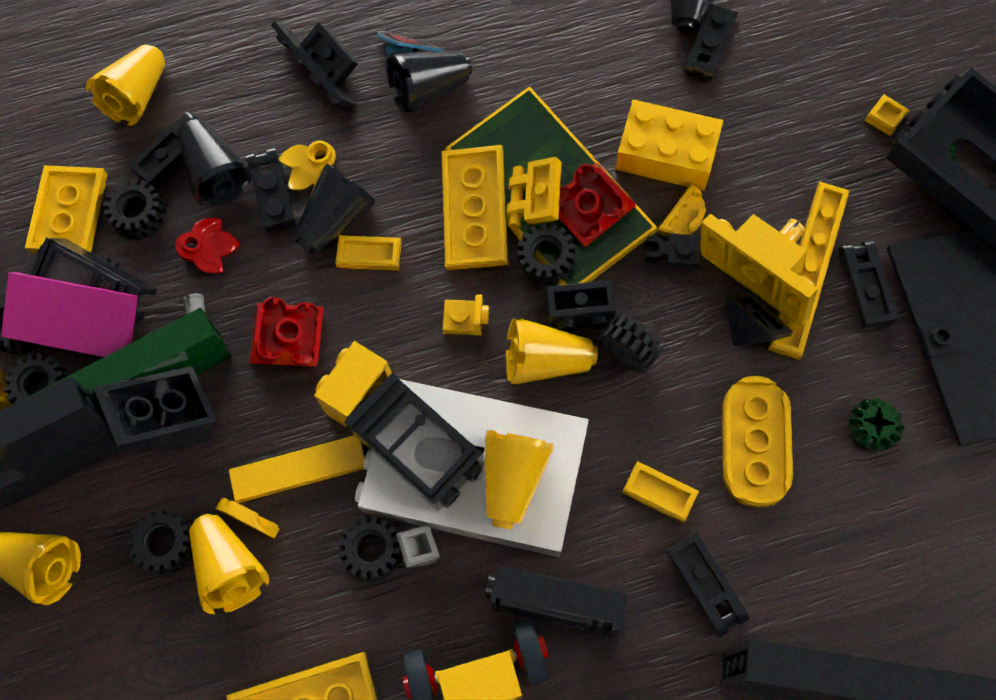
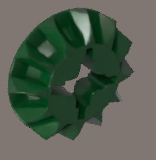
M879 397L869 400L864 399L853 408L849 416V429L854 439L863 447L875 451L887 450L901 440L905 426L901 419L902 413L897 412L892 402L887 403L880 400ZM876 413H878L880 422L888 425L883 426L878 434L875 430V425L866 422L874 419Z

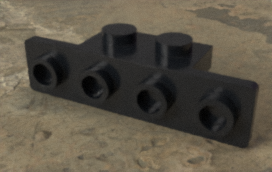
M276 21L271 24L272 28L278 33L276 39L286 48H291L294 52L292 55L294 60L302 67H307L311 72L309 77L318 86L324 87L328 91L326 97L337 107L343 105L352 109L356 104L343 91L340 85L356 68L358 63L331 32L318 22L301 42L289 28Z

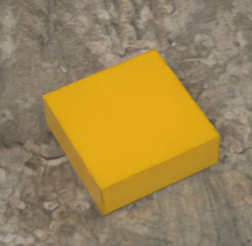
M884 94L869 112L865 121L891 136L910 110Z

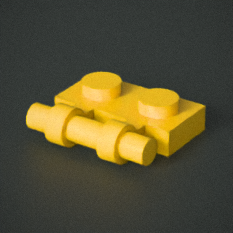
M557 157L528 162L527 174H525L524 167H513L512 177L509 178L508 189L511 190V200L507 204L506 212L507 216H509V227L520 228L522 217L530 225L558 220L562 162ZM524 191H526V198H525V200H523V192H524Z

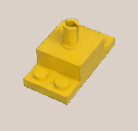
M709 214L701 223L700 255L802 327L810 319L818 290L809 278L801 275L807 251L796 244V242L806 233L804 226L799 223L794 228L793 226L797 223V220L790 219L780 231H777L753 214L735 231L726 220H719L712 214Z

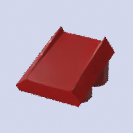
M595 162L593 165H581L574 173V180L567 186L560 187L558 217L586 247L637 205L606 171Z
M275 297L267 298L263 303H257L254 314L249 363L317 367L324 307L315 306L313 303L302 302L298 305H286L281 298Z

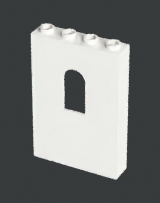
M401 380L476 447L485 448L486 430H494L498 434L507 435V433L544 440L546 443H554L553 453L521 524L514 523L512 530L492 526L493 519L486 517L485 462L482 464L484 470L477 480L473 482L467 480L460 487L459 491L461 494L450 507L446 508L443 506L437 511L376 454L368 450L364 461V469L367 470L364 483L359 482L355 494V502H359L358 508L361 512L418 526L429 525L431 529L560 557L589 419ZM409 403L376 439L389 449L415 422V417L422 414ZM426 418L425 424L419 426L393 452V455L429 488H432L445 473L421 467L416 462L415 449L426 438L434 437L451 440Z

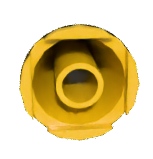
M142 45L120 58L87 81L86 91L88 92L91 89L94 95L91 101L104 115L119 123L123 119L130 121L127 125L132 126L141 119L166 64L164 56L158 48Z
M521 318L512 319L507 340H511L510 350H506V374L511 384H522L588 372L591 366L597 363V346H593L589 338Z
M486 430V517L493 519L492 526L512 530L514 523L521 524L551 458L554 443H546L544 440L511 433L503 435L498 434L494 430Z
M205 514L195 519L189 529L199 602L203 611L215 614L214 609L223 607L225 613L241 608L256 599L261 594L259 587L263 583L266 586L269 584V575L265 568L220 516Z
M0 531V578L33 603L50 605L60 600L72 586V583L68 582L72 572L78 573L80 568L81 552L78 544L74 540L62 535Z

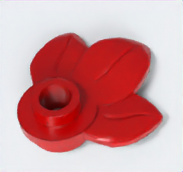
M206 218L196 222L191 232L180 235L176 240L175 249L180 258L187 262H193L198 270L207 274H218L223 272L221 258L236 251L240 243L233 235L221 231V219ZM193 243L197 246L194 248H189L186 245Z

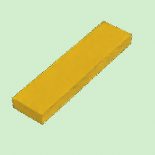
M354 435L229 469L234 500L236 503H242L363 470L365 455L362 442Z

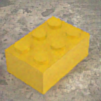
M632 100L618 150L615 170L689 187L692 183L699 190L705 191L723 120Z

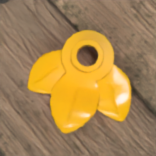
M315 141L309 146L299 144L286 150L279 157V161L292 168L288 183L289 189L303 191L310 188L313 184L315 185L322 168L326 164L331 166L334 164L336 153L334 148L324 141ZM325 155L324 158L317 159L318 156Z

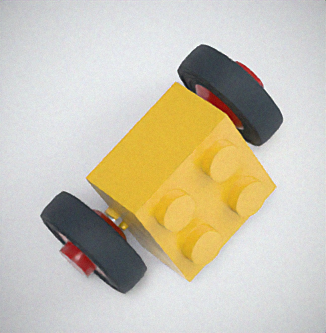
M525 617L513 622L516 636L513 644L515 652H513V649H509L506 652L435 672L429 666L423 649L410 651L404 654L407 676L403 677V683L407 698H412L413 700H438V684H440L444 700L522 699L513 662H516V659L518 660L519 666L526 672L530 686L548 681L544 659L548 658L549 655L544 637H537L531 618Z

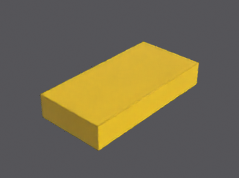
M339 235L335 264L337 268L399 271L401 238Z
M637 461L622 493L684 523L699 491Z

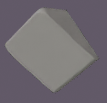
M429 525L396 534L406 568L435 563L440 558Z

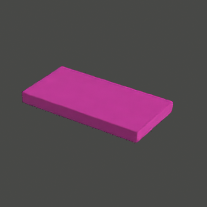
M8 272L1 337L106 357L132 343L138 296L18 272Z

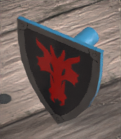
M377 31L379 38L393 43L386 47L385 51L388 56L395 52H413V48L444 52V49L415 39L385 31Z

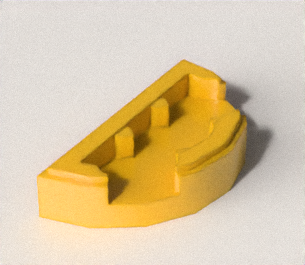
M691 183L658 228L657 234L669 237V233L690 235L700 227L706 208L702 193L694 184Z
M224 497L220 499L215 508L219 512L273 539L280 529L274 522Z

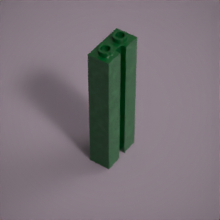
M200 307L52 385L72 377L93 393V387L192 366L196 375L232 357L219 330Z

